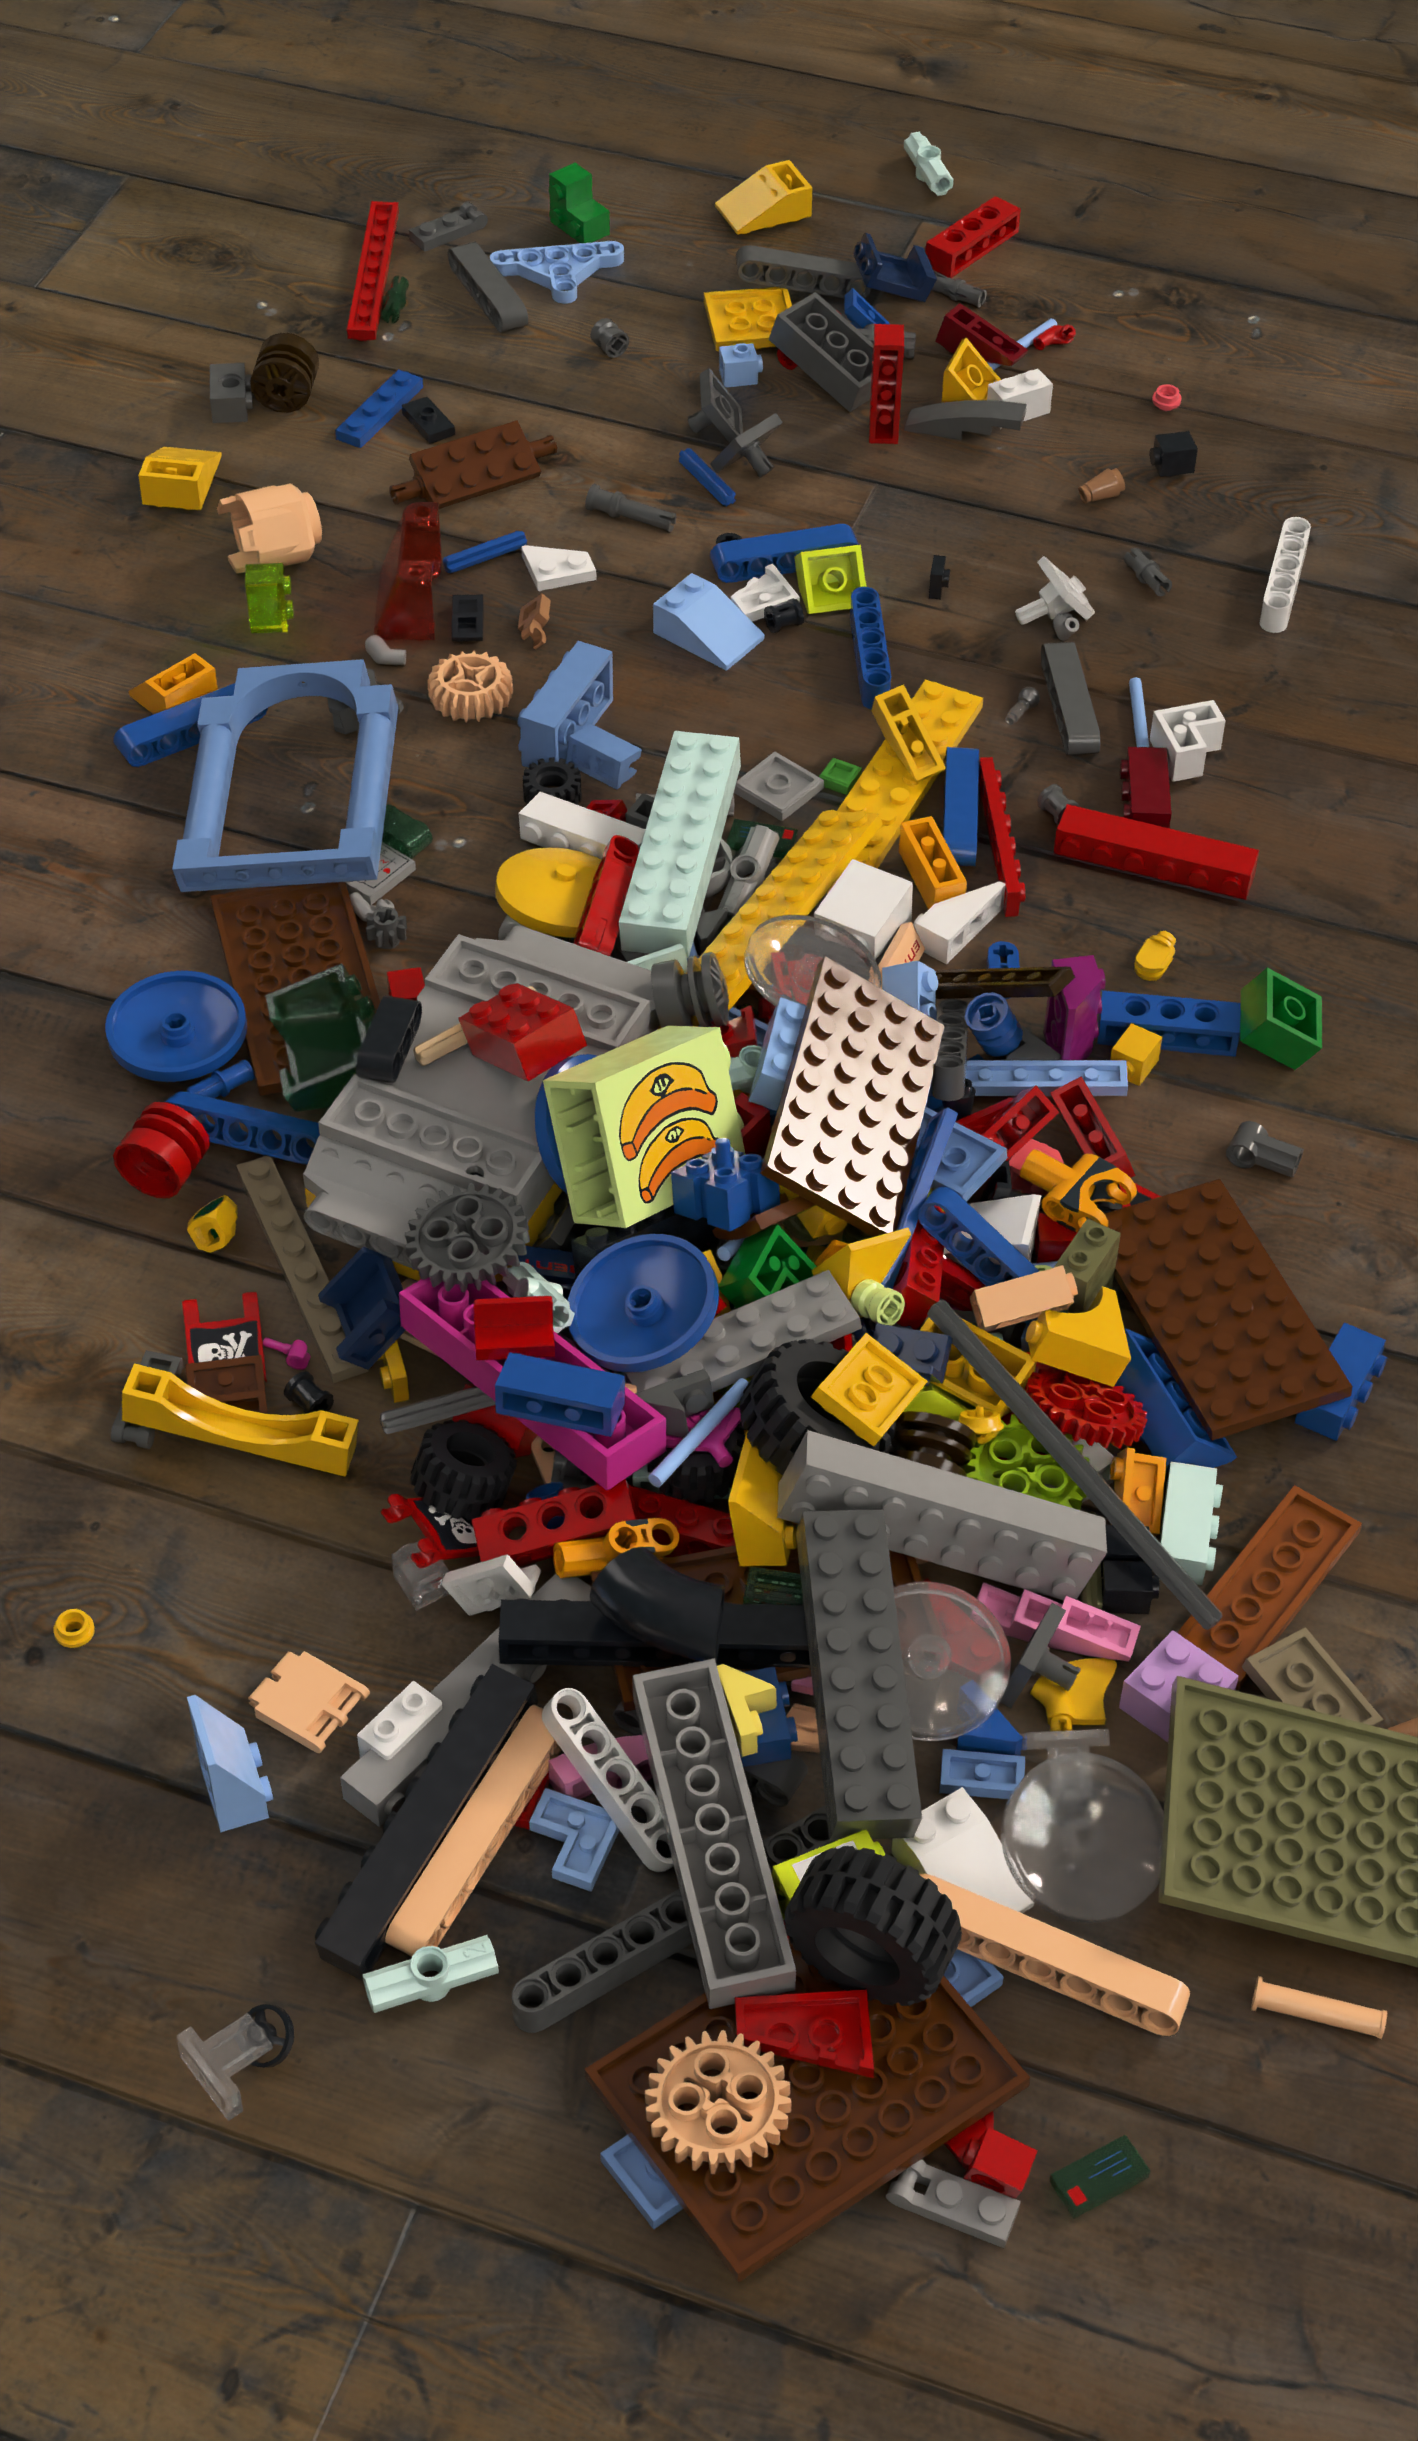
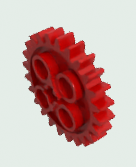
M1052 1366L1049 1367V1370L1039 1368L1038 1373L1032 1372L1024 1388L1027 1394L1064 1435L1067 1433L1072 1435V1439L1075 1442L1079 1441L1080 1438L1084 1439L1089 1446H1093L1094 1442L1099 1443L1104 1448H1108L1109 1443L1118 1449L1121 1448L1122 1444L1132 1446L1133 1441H1139L1148 1420L1146 1419L1147 1411L1142 1410L1143 1404L1134 1401V1394L1123 1393V1386L1111 1387L1064 1370L1060 1371Z

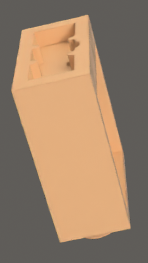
M1061 1265L974 1290L969 1299L977 1327L990 1332L1038 1318L1042 1311L1049 1309L1058 1312L1067 1310L1074 1303L1073 1298L1074 1295L1078 1294L1073 1274L1071 1272L1066 1274L1064 1266Z

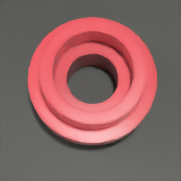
M1164 384L1159 386L1156 392H1154L1152 402L1159 409L1170 411L1180 406L1182 397L1177 387Z

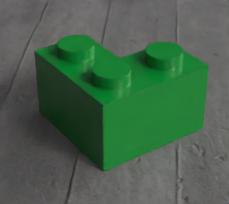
M572 163L550 173V222L580 244L592 243L610 235V211L592 197V174L577 163Z
M775 1224L744 1238L718 1287L736 1308H740L812 1277L811 1270L817 1266L778 1224Z

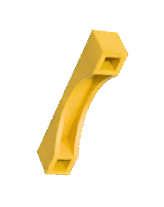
M135 1363L122 1391V1421L344 1477L347 1475L356 1449L359 1419L323 1410L296 1415H276L248 1411L204 1395L184 1383L171 1372Z

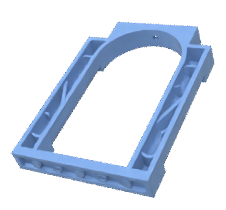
M364 659L238 668L233 696L202 698L197 723L200 740L183 839L177 840L172 868L180 892L377 880L398 715V704L392 684L370 686V679ZM296 697H328L343 702L352 708L358 718L359 730L346 828L341 829L339 848L219 856L236 747L246 725L266 708Z

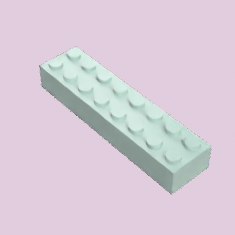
M674 731L619 919L621 951L650 954L680 943L685 948L686 958H689L741 767L739 737Z

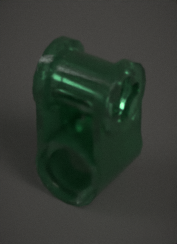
M386 804L382 842L413 859L432 843V833L423 822L415 820L398 810L395 806Z

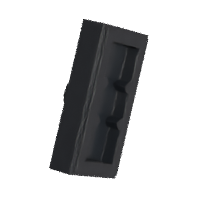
M428 396L402 405V414L429 444L455 435V426Z

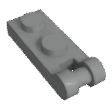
M922 2159L901 2172L897 2181L890 2184L886 2194L887 2200L893 2205L1002 2248H1005L1021 2202L927 2165ZM916 2182L928 2186L925 2195L915 2192L913 2188Z

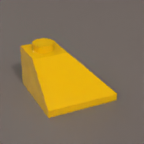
M904 1228L850 1243L811 1270L812 1274L815 1276L829 1270L851 1303L855 1287L863 1280L872 1279L880 1284L883 1282L911 1236L909 1228Z

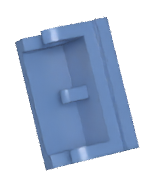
M590 723L569 736L566 764L572 762L574 768L578 767L581 772L615 789H619L621 784L629 780L637 772L636 769L629 768V766L641 757L642 749Z

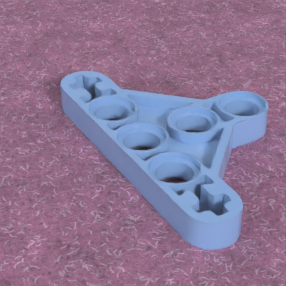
M616 241L500 250L493 252L490 255V260L502 276L518 275L550 289L554 301L568 304L577 299V286L600 268L616 267L624 262V246Z

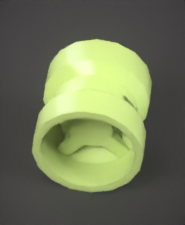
M865 1279L855 1287L851 1297V1305L857 1314L864 1318H870L874 1323L892 1326L901 1318L904 1311L905 1302L902 1294L891 1288H885L882 1284L872 1279Z

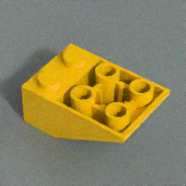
M787 160L764 166L715 202V207L737 235L748 234L751 231L772 228L779 224L797 222L801 219L812 217L813 188L793 163Z
M162 447L146 456L138 475L142 504L157 507L183 508L186 510H201L222 453Z

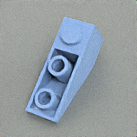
M918 960L882 968V989L936 1020L938 979L935 970Z

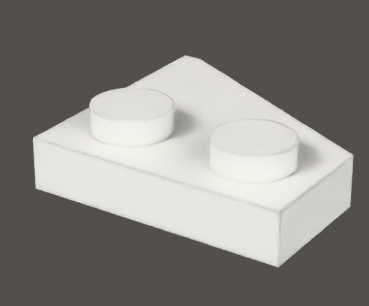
M527 545L521 546L523 560L537 591L596 580V569L588 552Z
M769 564L765 567V574L761 578L753 577L747 582L746 587L739 589L731 596V601L751 621H756L764 618L765 607L770 605L773 607L787 604L788 600L793 598L797 599L800 603V596L774 564Z

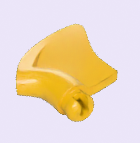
M1088 1658L1068 1662L1075 1667L1081 1668L1069 1691H1066L1065 1688L1042 1675L1039 1677L1030 1695L1045 1707L1047 1722L1054 1736L1060 1738L1067 1737L1072 1732V1725L1105 1724L1106 1717L1103 1699L1117 1668L1115 1660Z

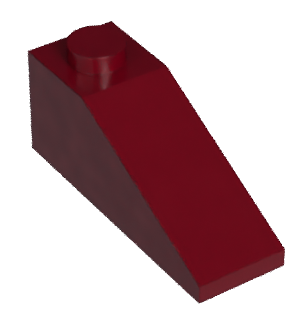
M961 303L944 316L935 340L947 351L954 354L960 342L967 338L986 362L1013 366L1028 352L1027 348Z

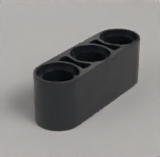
M383 996L358 1053L356 1063L358 1077L392 1083L396 1082L420 1026L422 1017V1003L420 1001Z

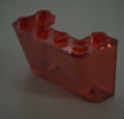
M439 502L412 503L403 512L380 570L374 633L382 639L435 640L436 627L433 611L432 580L440 575L442 569Z

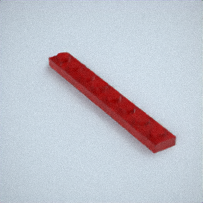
M371 201L347 325V339H357L359 341L376 340L399 215L398 202Z

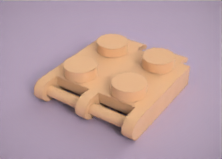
M288 1651L271 1671L273 1674L271 1677L274 1680L266 1677L248 1699L251 1700L249 1704L254 1707L256 1718L312 1751L321 1753L326 1747L324 1743L337 1726L343 1727L348 1721L347 1714L359 1700L364 1701L369 1696L370 1691L363 1684L305 1651L300 1656Z

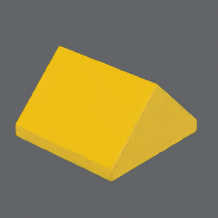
M967 338L960 342L944 371L942 403L964 400H987L988 384L1001 380Z

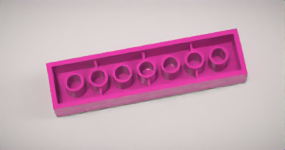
M430 1277L424 1280L421 1279L399 1292L401 1326L495 1401V1383L506 1359L476 1361L473 1301L476 1299L510 1297L487 1280L482 1281L481 1290H477L474 1284L471 1283L468 1284L465 1292H461L459 1284H455L450 1291H446L443 1281L436 1287H433ZM555 1332V1357H541V1359L605 1371ZM625 1387V1405L611 1437L517 1418L607 1491L666 1452V1417L627 1387Z

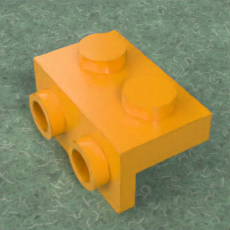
M1127 1447L1117 1453V1457H1113L1111 1462L1110 1479L1115 1480L1114 1492L1144 1526H1149L1151 1534L1156 1537L1160 1534L1167 1458L1135 1453L1134 1448Z

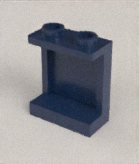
M864 233L861 241L855 245L854 258L866 287L922 302L927 300L937 278L923 247L913 245L907 259L877 251L871 234Z
M362 1247L323 1288L318 1297L321 1303L336 1309L346 1338L336 1347L339 1358L369 1370L406 1330L401 1326L399 1292L403 1290L392 1259L366 1247Z

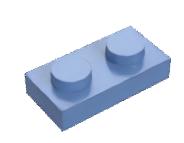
M943 1749L939 1793L952 1794L963 1787L969 1796L1022 1801L1025 1756Z

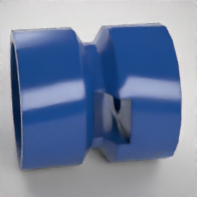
M993 992L983 993L975 997L968 1004L965 1010V1021L981 1049L987 1055L994 1057L1005 1056L1019 1046L1023 1030L1004 997Z

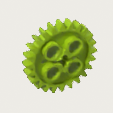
M1011 1414L1008 1425L1002 1421L1004 1428L999 1431L993 1440L983 1445L976 1441L975 1446L970 1450L972 1454L971 1461L963 1466V1470H965L969 1478L1077 1510L1081 1509L1083 1498L1087 1497L1026 1426L1019 1422L1015 1414ZM1066 1434V1438L1072 1443V1435ZM1083 1444L1073 1445L1082 1455ZM1036 1451L1043 1452L1047 1455L1037 1454ZM997 1457H1005L1009 1460H1001ZM1045 1484L1053 1485L1056 1488H1048Z

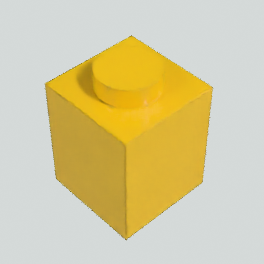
M1131 1023L1113 1046L1110 1060H1126L1128 1082L1140 1086L1159 1061L1162 1036Z

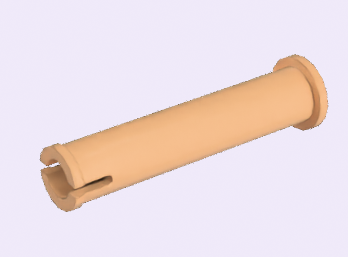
M1258 1976L1251 2011H1256L1258 2007L1375 2036L1379 2039L1383 2037L1387 2020V2011L1376 2010L1262 1982L1263 1977Z

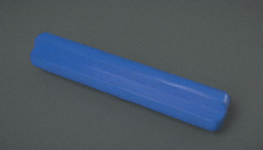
M691 448L680 451L679 462L723 506H728L736 501L734 498L736 493Z
M516 531L446 556L442 560L444 569L447 573H454L520 549L521 546L527 545L526 536L523 531Z

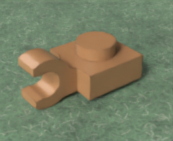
M543 593L520 609L518 622L521 638L525 640L531 636L535 650L546 642V635L542 628L547 624L550 617L551 600Z

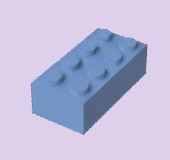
M577 641L570 652L567 651L564 654L561 664L556 670L550 672L547 682L541 689L535 692L531 703L527 708H523L519 714L517 723L520 727L521 738L518 748L521 751L522 766L529 768V765L533 762L538 765L539 759L549 762L551 757H554L555 762H559L560 758L565 759L566 764L569 736L590 723L595 725L613 701L612 651Z

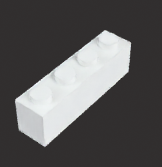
M539 792L519 812L520 836L522 840L544 848L576 850L602 859L605 847L613 836L626 837L641 847L646 830L543 792Z

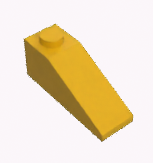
M904 684L875 696L871 711L885 739L915 782H920L945 771L946 767Z

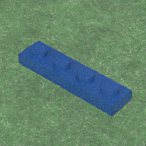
M398 369L335 430L336 440L362 448L402 409L403 404L408 403L423 388V378Z

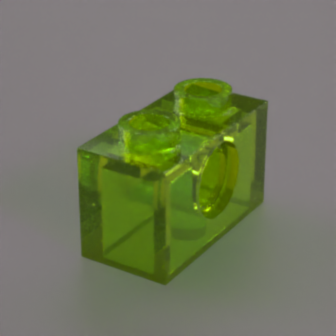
M283 563L246 564L245 588L251 633L288 632V619H294L293 600H287V595H291L290 576H284Z

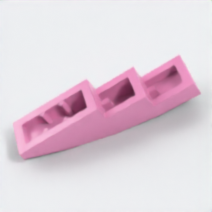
M983 1582L970 1618L978 1625L1029 1642L1051 1603H1054L1065 1609L1066 1612L1048 1647L1086 1656L1129 1662L1139 1634L1140 1625L1068 1596L1064 1598L1061 1604L1024 1589L1021 1597Z

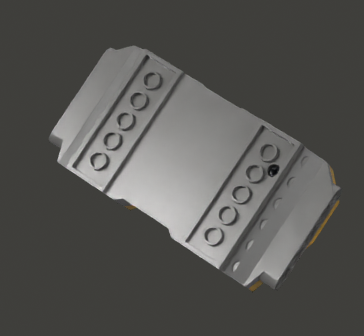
M514 926L504 940L472 939L458 934L425 978V987L417 996V1001L422 1003L421 1022L396 1082L363 1078L354 1074L318 1122L320 1136L316 1141L303 1173L306 1204L308 1207L304 1213L305 1222L310 1228L320 1234L360 1249L366 1247L390 1257L398 1274L419 1281L421 1280L419 1271L413 1270L405 1248L407 1244L405 1232L410 1231L408 1221L417 1219L416 1208L427 1210V1198L437 1202L440 1200L439 1191H444L448 1196L452 1195L455 1185L460 1188L461 1192H466L469 1184L473 1183L475 1191L479 1192L487 1184L491 1194L501 1188L504 1198L512 1195L515 1204L522 1206L524 1216L527 1218L530 1242L526 1243L525 1246L532 1247L539 1233L545 1228L547 1220L554 1214V1203L563 1191L555 1183L545 1167L535 1132L537 1095L541 1083L550 1069L530 1081H525L473 1056L468 1043L426 1066H421L415 1059L413 1049L422 1042L460 1023L458 1018L469 1012L470 1007L474 1004L488 1001L498 995L503 987L518 983L525 987L533 986L539 993L573 1007L587 1046L571 1056L583 1054L599 1056L661 1029L654 1003L651 971L523 926ZM499 1273L495 1275L496 1282L502 1281L504 1276Z

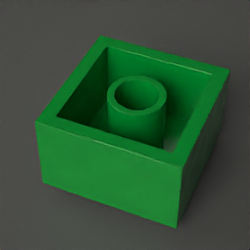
M1267 967L1241 989L1240 1041L1273 1058L1277 1062H1281L1296 1070L1322 1049V996Z

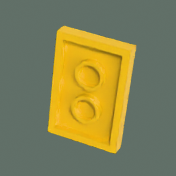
M865 1333L819 1385L811 1398L819 1403L825 1411L833 1414L852 1429L858 1437L866 1440L874 1447L928 1381Z

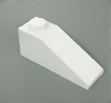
M1001 881L936 903L925 914L921 913L914 921L913 926L925 947L924 953L947 964L1003 909L1006 884Z

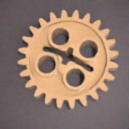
M721 2030L717 2041H711L707 2031H704L702 2033V2043L697 2045L689 2036L685 2037L686 2050L683 2052L677 2047L670 2046L671 2062L658 2058L657 2070L659 2073L649 2074V2087L652 2089L645 2090V2102L649 2105L646 2107V2119L649 2122H653L651 2124L653 2138L663 2136L661 2138L662 2151L666 2152L676 2147L675 2162L680 2163L687 2156L692 2157V2170L694 2171L700 2167L703 2161L709 2162L711 2174H715L719 2163L725 2162L729 2172L734 2173L735 2160L741 2159L747 2167H752L753 2152L766 2158L768 2156L766 2141L779 2145L780 2131L778 2129L786 2130L788 2128V2116L786 2114L791 2112V2098L787 2097L790 2095V2082L783 2080V2065L773 2067L774 2053L771 2051L760 2056V2042L758 2040L748 2048L745 2047L742 2033L735 2038L734 2042H727L725 2030ZM710 2069H716L722 2072L717 2076H707L703 2074L705 2071ZM745 2092H754L759 2096L754 2099H745L740 2095ZM684 2103H691L696 2106L690 2111H683L677 2108ZM721 2126H728L734 2129L728 2134H720L714 2131Z

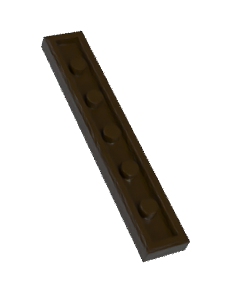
M1068 966L935 970L938 979L936 999L975 998L983 993L991 992L1000 994L1004 998L1055 997L1075 978L1071 967Z

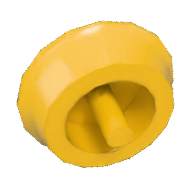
M977 1405L976 1409L962 1411L958 1422L973 1430L976 1435H979L976 1441L981 1445L993 1440L999 1431L1004 1428L1000 1414L995 1410L984 1409L983 1405Z

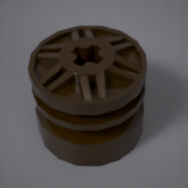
M278 333L267 338L261 346L250 379L251 391L256 400L268 409L284 413L297 411L307 404L319 368V357L313 345L305 338L293 333Z
M908 1411L903 1412L896 1421L895 1437L891 1444L897 1450L891 1451L888 1454L967 1477L965 1470L959 1466L967 1465L971 1461L972 1454L970 1450L975 1446L977 1437L973 1430L956 1420L932 1413Z

